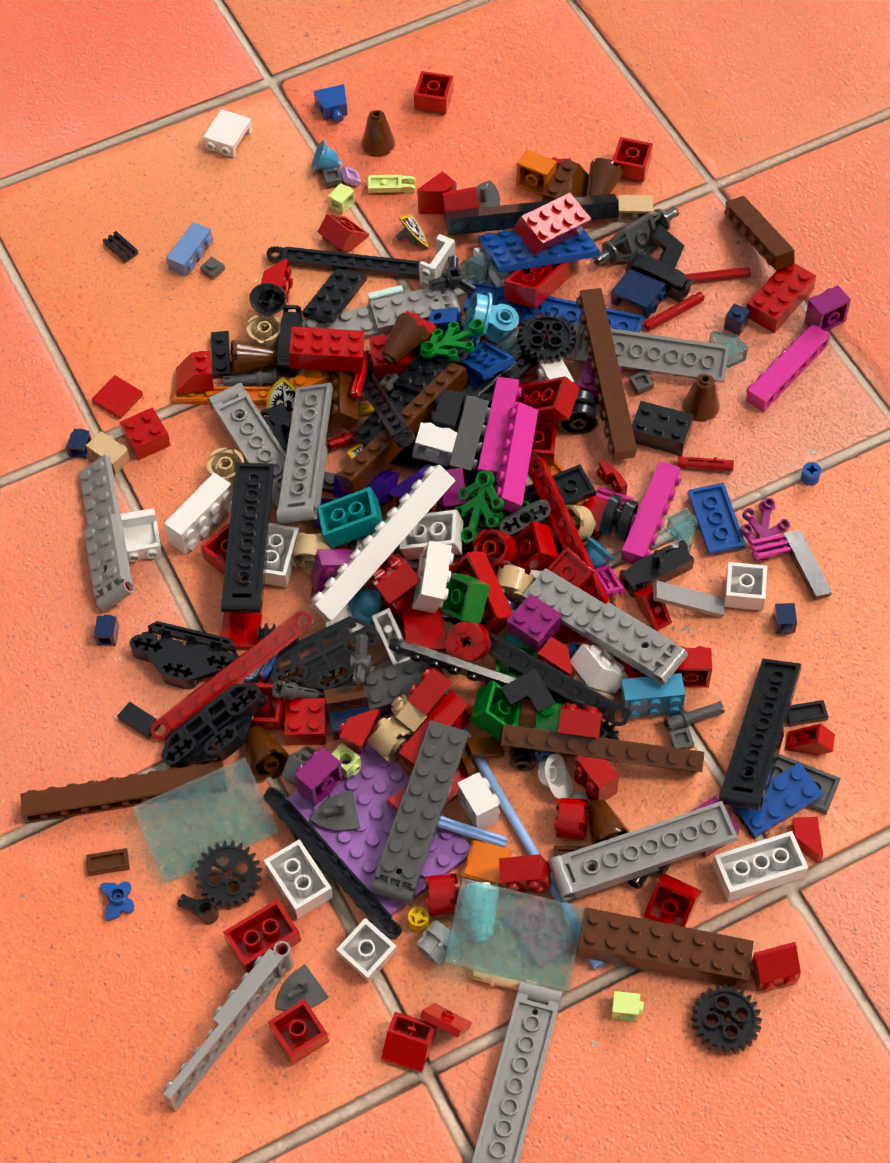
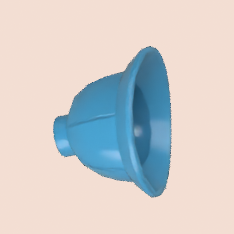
M324 140L319 143L315 151L312 165L313 171H323L340 167L342 160L338 158V154L328 147Z
M589 536L587 537L585 549L594 569L604 566L608 561L615 560L599 542Z
M376 589L358 591L348 602L352 615L356 619L370 624H375L372 616L382 611L381 594Z

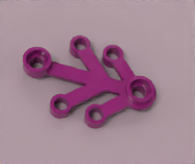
M764 498L758 505L762 513L761 526L754 518L755 511L752 508H746L742 513L743 519L748 521L749 524H743L740 528V533L742 536H745L748 542L756 539L752 535L753 530L760 539L776 535L780 532H786L790 527V522L787 519H781L776 526L769 529L770 514L775 509V502L772 498ZM775 547V548L768 549V550H761V552H767V551L775 550V549H777V548H779V547ZM752 552V557L757 562H763L768 560L769 558L767 557L756 560Z

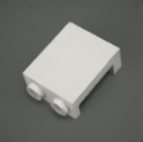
M221 109L203 136L205 148L234 158L236 156L235 149L245 134L250 135L253 131L251 119Z
M441 234L438 235L436 238V257L431 264L423 261L419 263L420 285L422 287L429 288L428 282L430 280L439 278L442 273H445V269L448 268V257L455 255V240Z
M154 508L120 514L128 561L136 562L141 559H153L162 556Z

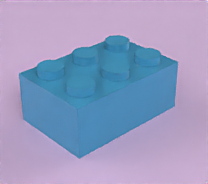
M682 673L673 674L665 685L658 684L650 677L622 679L620 703L629 710L630 719L633 720L645 716L654 718L666 714L674 716L683 711L685 690Z

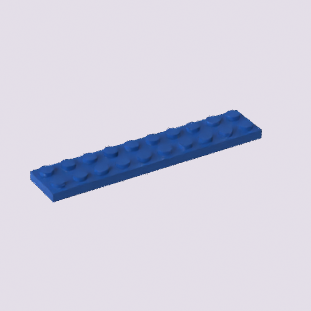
M472 281V285L477 288L475 293L486 295L489 292L492 294V305L507 304L514 308L521 324L523 321L527 322L528 317L533 319V314L538 316L541 312L545 316H547L548 312H550L551 316L557 313V318L564 316V321L570 320V323H580L579 315L581 311L580 308H577L576 301L549 296L536 308H528L525 305L514 304L511 301L504 300V286L497 287L490 283ZM467 295L463 311L467 312L473 295ZM606 308L610 328L640 333L644 321L643 315Z

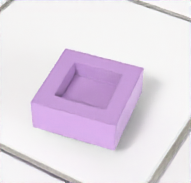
M344 165L340 170L344 182L358 187L361 184L358 171Z

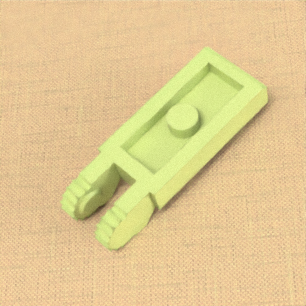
M369 175L368 193H413L415 191V186L413 185L415 178L402 175Z

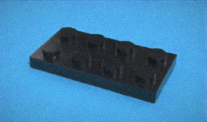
M336 268L302 311L303 317L334 323L367 281L366 274Z

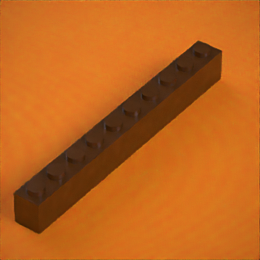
M602 288L580 290L579 297L576 298V305L581 311L579 315L580 323L584 325L583 338L588 343L586 351L587 355L591 357L590 370L594 372L595 376L593 378L594 388L598 390L597 403L598 405L601 404L602 408L600 416L601 420L605 422L604 435L609 440L607 444L608 453L612 454L613 460L635 458L637 446Z
M451 362L400 412L414 437L418 435L421 422H431L432 412L436 411L437 407L435 406L437 395H441L442 389L461 392L468 385L465 367ZM386 427L338 473L342 491L352 494L363 490L405 448L398 447Z
M505 724L501 725L498 745L576 757L581 755L613 762L694 773L703 771L705 753L703 751L600 737L593 738Z
M211 761L203 765L191 764L184 768L172 767L159 772L149 771L146 774H130L127 777L121 778L110 777L107 780H91L83 784L72 783L65 787H49L46 790L39 791L29 790L26 793L20 794L21 811L25 823L29 824L227 792L223 761Z

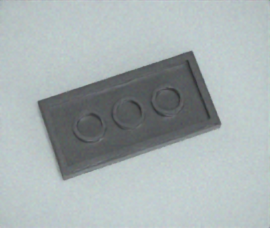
M778 754L772 778L799 762ZM801 763L823 793L821 799L812 803L807 808L827 815L841 778Z

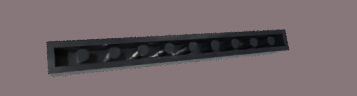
M615 194L575 198L590 216L591 220L619 217V200ZM554 200L444 211L445 228L448 236L513 229L521 216Z

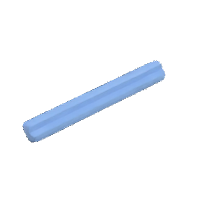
M441 816L438 825L439 828L503 848L506 847L508 841L507 837Z

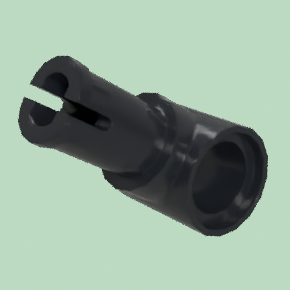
M182 894L180 896L181 899H178V907L191 911L193 915L200 917L205 924H212L219 917L217 908L209 898L196 900Z

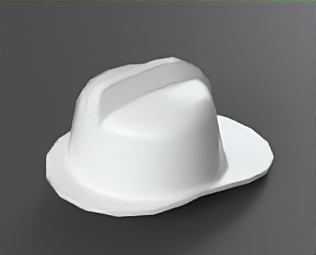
M551 754L546 761L539 763L538 778L544 786L550 788L555 798H571L573 783L565 761L561 755Z

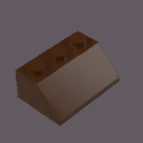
M563 159L544 190L542 201L556 200L568 193H571L574 198L587 196L589 174L580 164Z

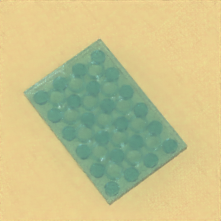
M242 758L132 807V811L165 884L194 871L195 868H200L201 866L197 863V860L204 861L201 853L209 854L208 847H211L213 850L216 849V842L221 847L224 840L227 842V846H230L232 840H234L236 847L243 843V849L279 832L246 758Z
M462 878L443 963L569 992L585 908Z

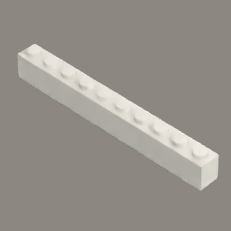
M440 464L434 467L430 466L425 470L423 479L417 480L411 488L413 490L409 494L406 493L399 500L400 505L397 508L393 507L387 513L388 518L384 522L381 521L374 528L376 532L372 536L368 535L363 540V546L360 550L356 549L350 555L351 560L339 567L337 576L335 578L331 577L324 585L326 588L322 592L316 593L312 598L313 603L310 607L326 622L332 621L456 481Z

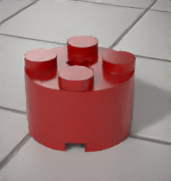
M483 530L473 541L474 552L485 551L492 569H497L499 566L503 569L504 565L513 562L518 553V547L512 536L499 530Z
M474 622L457 623L450 629L446 639V649L451 656L467 662H475L484 658L491 647V640L487 629L481 624ZM467 639H469V642H471V645H467V644H468V643L466 642Z
M557 798L556 810H558V817L554 819L556 838L585 840L588 816H586V811L584 810H588L587 799Z
M456 873L426 876L425 884L426 889H429V895L425 897L426 908H429V916H459L460 899L457 893V886H455V884H458Z

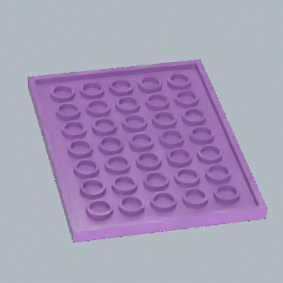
M367 742L362 754L355 752L361 759L360 771L349 779L343 776V780L316 807L299 794L298 791L286 800H289L371 892L372 884L397 814L387 804V799L407 785L410 776L396 760L387 762ZM344 761L342 764H349L351 761ZM352 791L361 828L346 831L329 830L318 826L310 818L325 800L334 795ZM437 828L414 899L428 890L425 884L426 876L449 874L466 861L471 846L460 834ZM372 893L392 916L408 905Z

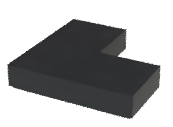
M659 224L655 227L651 240L663 249L659 261L675 268L685 245Z
M535 668L500 688L510 706L528 697L536 712L540 713L556 703Z

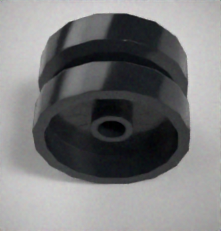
M579 390L570 419L558 421V426L562 431L574 435L589 433L598 425L597 398L590 392Z
M614 493L611 494L603 512L599 532L609 536L615 530V537L626 541L636 518L639 502L628 499L623 505L622 496Z

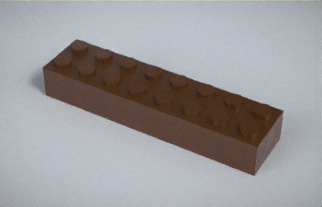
M585 907L576 956L723 986L727 984L728 987H734L735 985L736 988L745 990L750 978L754 941Z

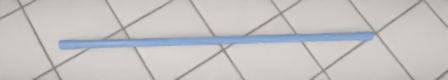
M473 758L482 776L488 780L492 793L497 795L500 807L528 855L540 854L485 759ZM551 874V889L549 891L579 941L581 924L568 901L561 900ZM588 959L594 970L601 968L605 964L603 961Z

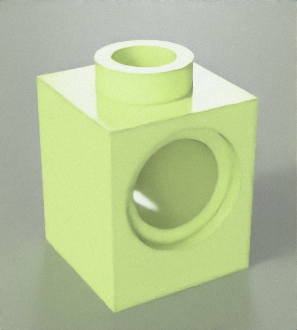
M340 183L328 196L329 207L344 214L355 202L354 190Z
M341 743L332 755L341 762L343 776L349 779L360 771L361 759L360 756ZM344 761H351L349 764H342Z
M614 991L612 1019L637 1022L638 1015H643L644 1002L640 1001V994Z

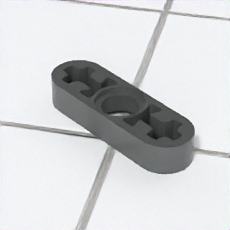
M538 500L503 517L499 522L500 531L512 535L524 529L532 521L538 522L547 518L551 513L549 502ZM540 505H542L543 507L547 506V508H545V513L539 511L535 513L537 517L534 518L531 509H533L534 512H536L539 510ZM522 513H528L531 516L528 522H522L519 519ZM516 517L519 526H516V523L511 525L510 530L503 528L505 522L511 524L514 522L513 518Z

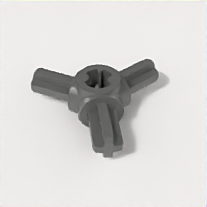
M364 634L356 636L355 653L351 654L350 672L353 674V682L358 686L364 683L365 676L370 673L371 655L367 654L368 636Z

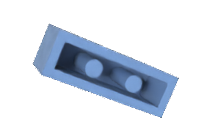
M193 222L167 256L168 269L187 276L194 269L197 261L203 257L205 250L211 246L213 242L211 229Z

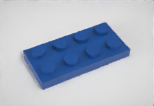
M484 340L476 345L475 350L460 365L485 380L493 378L500 371L508 370L516 362L513 356Z
M719 483L689 489L687 495L708 555L744 549L746 543L740 533V526L725 484Z
M799 762L771 779L761 811L732 807L755 839L821 799L823 793Z

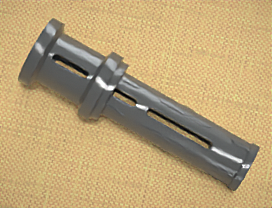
M277 370L265 373L259 371L257 374L223 376V386H234L238 383H241L243 386L258 385L260 387L273 385L278 380Z
M277 680L272 686V694L275 698L285 697L287 700H294L296 698H324L322 690L299 687L293 682L285 683L284 681Z
M718 701L717 703L689 712L680 711L679 714L671 717L664 716L665 728L668 733L682 727L687 728L691 723L723 714L725 712L722 709L724 706L721 701Z

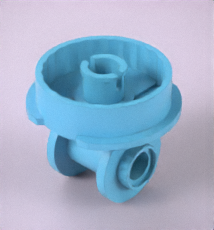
M488 292L486 295L474 293L467 308L463 331L470 328L469 323L472 320L480 319L485 327L481 335L491 342L503 343L509 339L512 331L517 327L519 316L516 310L507 304L492 305L491 293ZM472 334L468 337L475 339L477 345L481 335L475 336Z

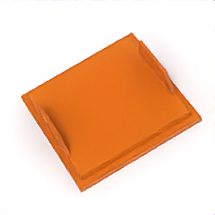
M473 839L461 876L479 882H490V885L495 886V883H498L499 888H501L499 858L511 857L513 850Z

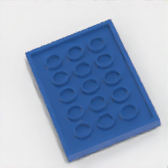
M504 230L500 233H486L483 236H478L479 245L498 273L600 256L599 248L585 230L537 255L531 252L515 230Z

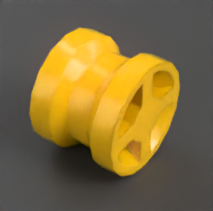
M414 907L409 911L408 924L411 930L423 932L429 926V914L425 908Z

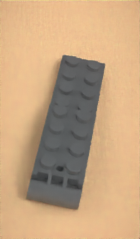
M430 720L406 792L403 794L382 854L371 893L408 905L412 904L469 737V732Z

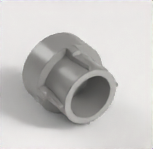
M434 920L422 933L423 936L416 943L420 953L431 963L438 966L444 959H448L461 945L456 936L437 920Z

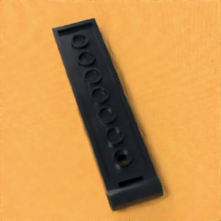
M443 330V335H444V336H445L447 330ZM466 337L459 340L462 342L472 341L476 348V340ZM444 347L442 349L449 350L452 349V347ZM454 348L459 355L454 361L449 360L447 356L434 355L431 358H424L419 354L394 382L395 389L388 396L400 413L451 362L460 365L470 353H466L461 348ZM376 411L352 435L354 442L367 446L385 428Z
M236 463L221 599L222 612H262L274 463Z
M581 464L552 475L565 505H574L596 496V490ZM534 484L525 486L523 500L528 501L530 504L540 500ZM489 501L487 504L492 511L491 502ZM542 505L539 506V510L536 512L532 509L534 518L537 517L535 513L539 511L542 513L546 512ZM473 508L462 518L463 529L469 527ZM503 509V517L511 514V512ZM480 514L476 529L478 534L486 529L500 531L499 525L496 528L488 527L484 514ZM531 516L527 518L519 517L522 522H528ZM516 517L513 518L514 522L511 524L505 522L503 528L510 530L511 525L516 523V526H519ZM462 540V554L454 555L455 559L465 555L467 552L474 551L473 543H466Z
M762 658L725 780L719 794V802L722 801L724 805L761 811L784 738L783 730L802 670L800 663Z

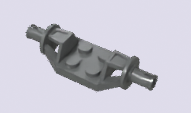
M672 206L665 212L661 209H655L653 212L643 215L621 229L609 241L603 242V251L600 252L599 257H593V262L597 266H600L607 260L612 263L627 262L634 251L644 255L659 247L651 240L655 227L660 224L666 230H669L670 220L679 216L678 209Z

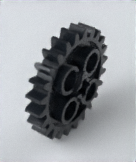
M541 312L540 317L533 314V319L528 317L527 322L523 321L522 327H519L517 339L520 351H524L525 356L530 354V360L536 357V362H539L541 359H543L544 364H546L547 360L553 363L554 359L560 362L561 356L567 358V353L571 354L572 349H575L577 336L574 325H569L570 320L564 321V316L557 318V313L551 316L550 312H548L547 316H544ZM546 326H549L548 349H544Z
M224 840L223 846L220 847L216 842V849L213 850L211 847H208L209 854L201 853L204 861L197 860L201 867L195 868V872L200 873V875L194 878L196 881L201 882L196 887L197 889L203 888L200 893L201 896L208 894L207 898L210 900L214 899L215 906L219 902H222V908H225L226 903H229L232 909L234 902L241 906L242 899L249 902L248 894L255 896L253 888H260L256 881L262 880V877L257 875L262 872V868H256L260 864V860L253 861L256 853L249 855L250 847L243 850V843L236 847L234 840H232L231 845L227 846V842ZM221 856H226L229 859V862L224 866L217 863V859ZM240 864H245L248 870L241 874L237 872L236 867ZM211 867H217L219 870H222L226 873L229 870H231L233 876L243 878L246 881L241 882L232 876H229L228 879H226L224 873L212 870ZM212 875H217L221 880L218 884L213 885L209 882V878ZM231 883L239 885L240 889L236 893L228 890V886Z
M725 984L724 990H721L719 985H716L715 991L709 987L708 995L702 992L700 996L702 1000L696 999L695 1004L697 1006L692 1008V1012L695 1013L691 1015V1020L695 1022L692 1024V1029H698L695 1037L702 1036L701 1044L708 1042V1050L714 1046L716 1047L717 1054L721 1049H724V1053L727 1055L729 1049H731L735 1055L738 1047L744 1052L745 1044L751 1047L753 1043L751 1039L757 1040L758 1037L755 1032H760L761 1030L758 1024H761L762 1018L757 1017L760 1015L761 1010L755 1009L757 1002L750 1003L752 995L743 996L744 989L739 993L736 992L737 988L735 985L732 990H729L727 984ZM724 1002L728 1007L720 1008L717 1003ZM743 1013L746 1019H738L736 1014ZM726 1017L730 1018L727 1022L723 1021ZM713 1019L717 1025L710 1026L706 1020ZM731 1030L736 1036L728 1037L725 1032Z

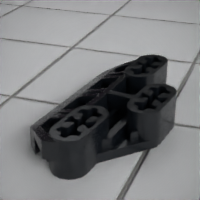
M349 616L278 652L270 675L273 684L275 681L280 680V676L284 678L290 676V674L286 673L291 670V674L296 673L298 667L305 669V672H303V677L300 675L292 677L296 680L294 683L297 685L327 690L349 681L353 677L352 672H350L351 654L355 653L353 649L348 648L351 645L350 642L356 643L357 635L364 634L368 636L367 633L370 632L371 634H376V637H374V642L368 640L367 649L377 645L380 641V634L376 626ZM355 623L365 626L353 632V636H351L349 629L356 627L357 624ZM340 634L341 638L328 644L327 648L323 638L326 642ZM315 647L316 651L302 657V661L298 651L301 654ZM280 659H282L283 662L290 659L291 663L279 668V672L277 673V668ZM342 667L349 669L348 677H337L340 682L336 683V679H333L329 682V686L322 684L324 676L327 678L334 676L330 673L331 671L335 670V674H339L342 672ZM292 679L286 680L285 683L292 682Z
M159 621L148 625L149 631L142 632L141 635H135L129 643L133 656L136 659L151 662L160 672L165 684L188 690L194 689L197 686L198 679L207 676L213 677L239 657L230 638ZM154 634L161 635L160 640L157 639L158 636H157V635H154Z
M232 684L169 733L161 754L164 763L170 768H184L192 763L220 762L227 759L244 745L255 714L267 704L266 696L256 684Z

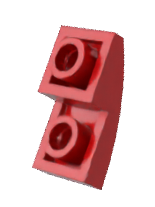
M603 459L599 460V468L597 469L599 479H603L605 485L611 484L614 492L617 491V493L627 495V483L622 475Z

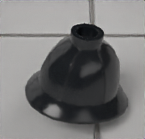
M272 283L257 285L249 295L251 306L255 311L264 315H273L281 311L287 299L284 290Z

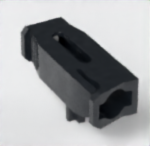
M634 251L627 261L626 272L632 269L665 283L667 297L681 302L690 293V287L694 280L691 278L688 280L686 275L680 270L638 251Z
M285 305L283 308L276 365L278 374L281 377L297 376V369L289 368V352L292 327H303L302 310L299 305ZM296 309V312H288V310Z
M280 403L275 407L262 410L260 414L285 453H287L292 417L284 405Z
M681 540L679 545L673 544L660 550H655L654 553L635 562L626 571L621 570L619 579L630 596L635 597L634 592L648 585L653 586L656 580L667 582L693 569L694 558L689 554L685 541Z

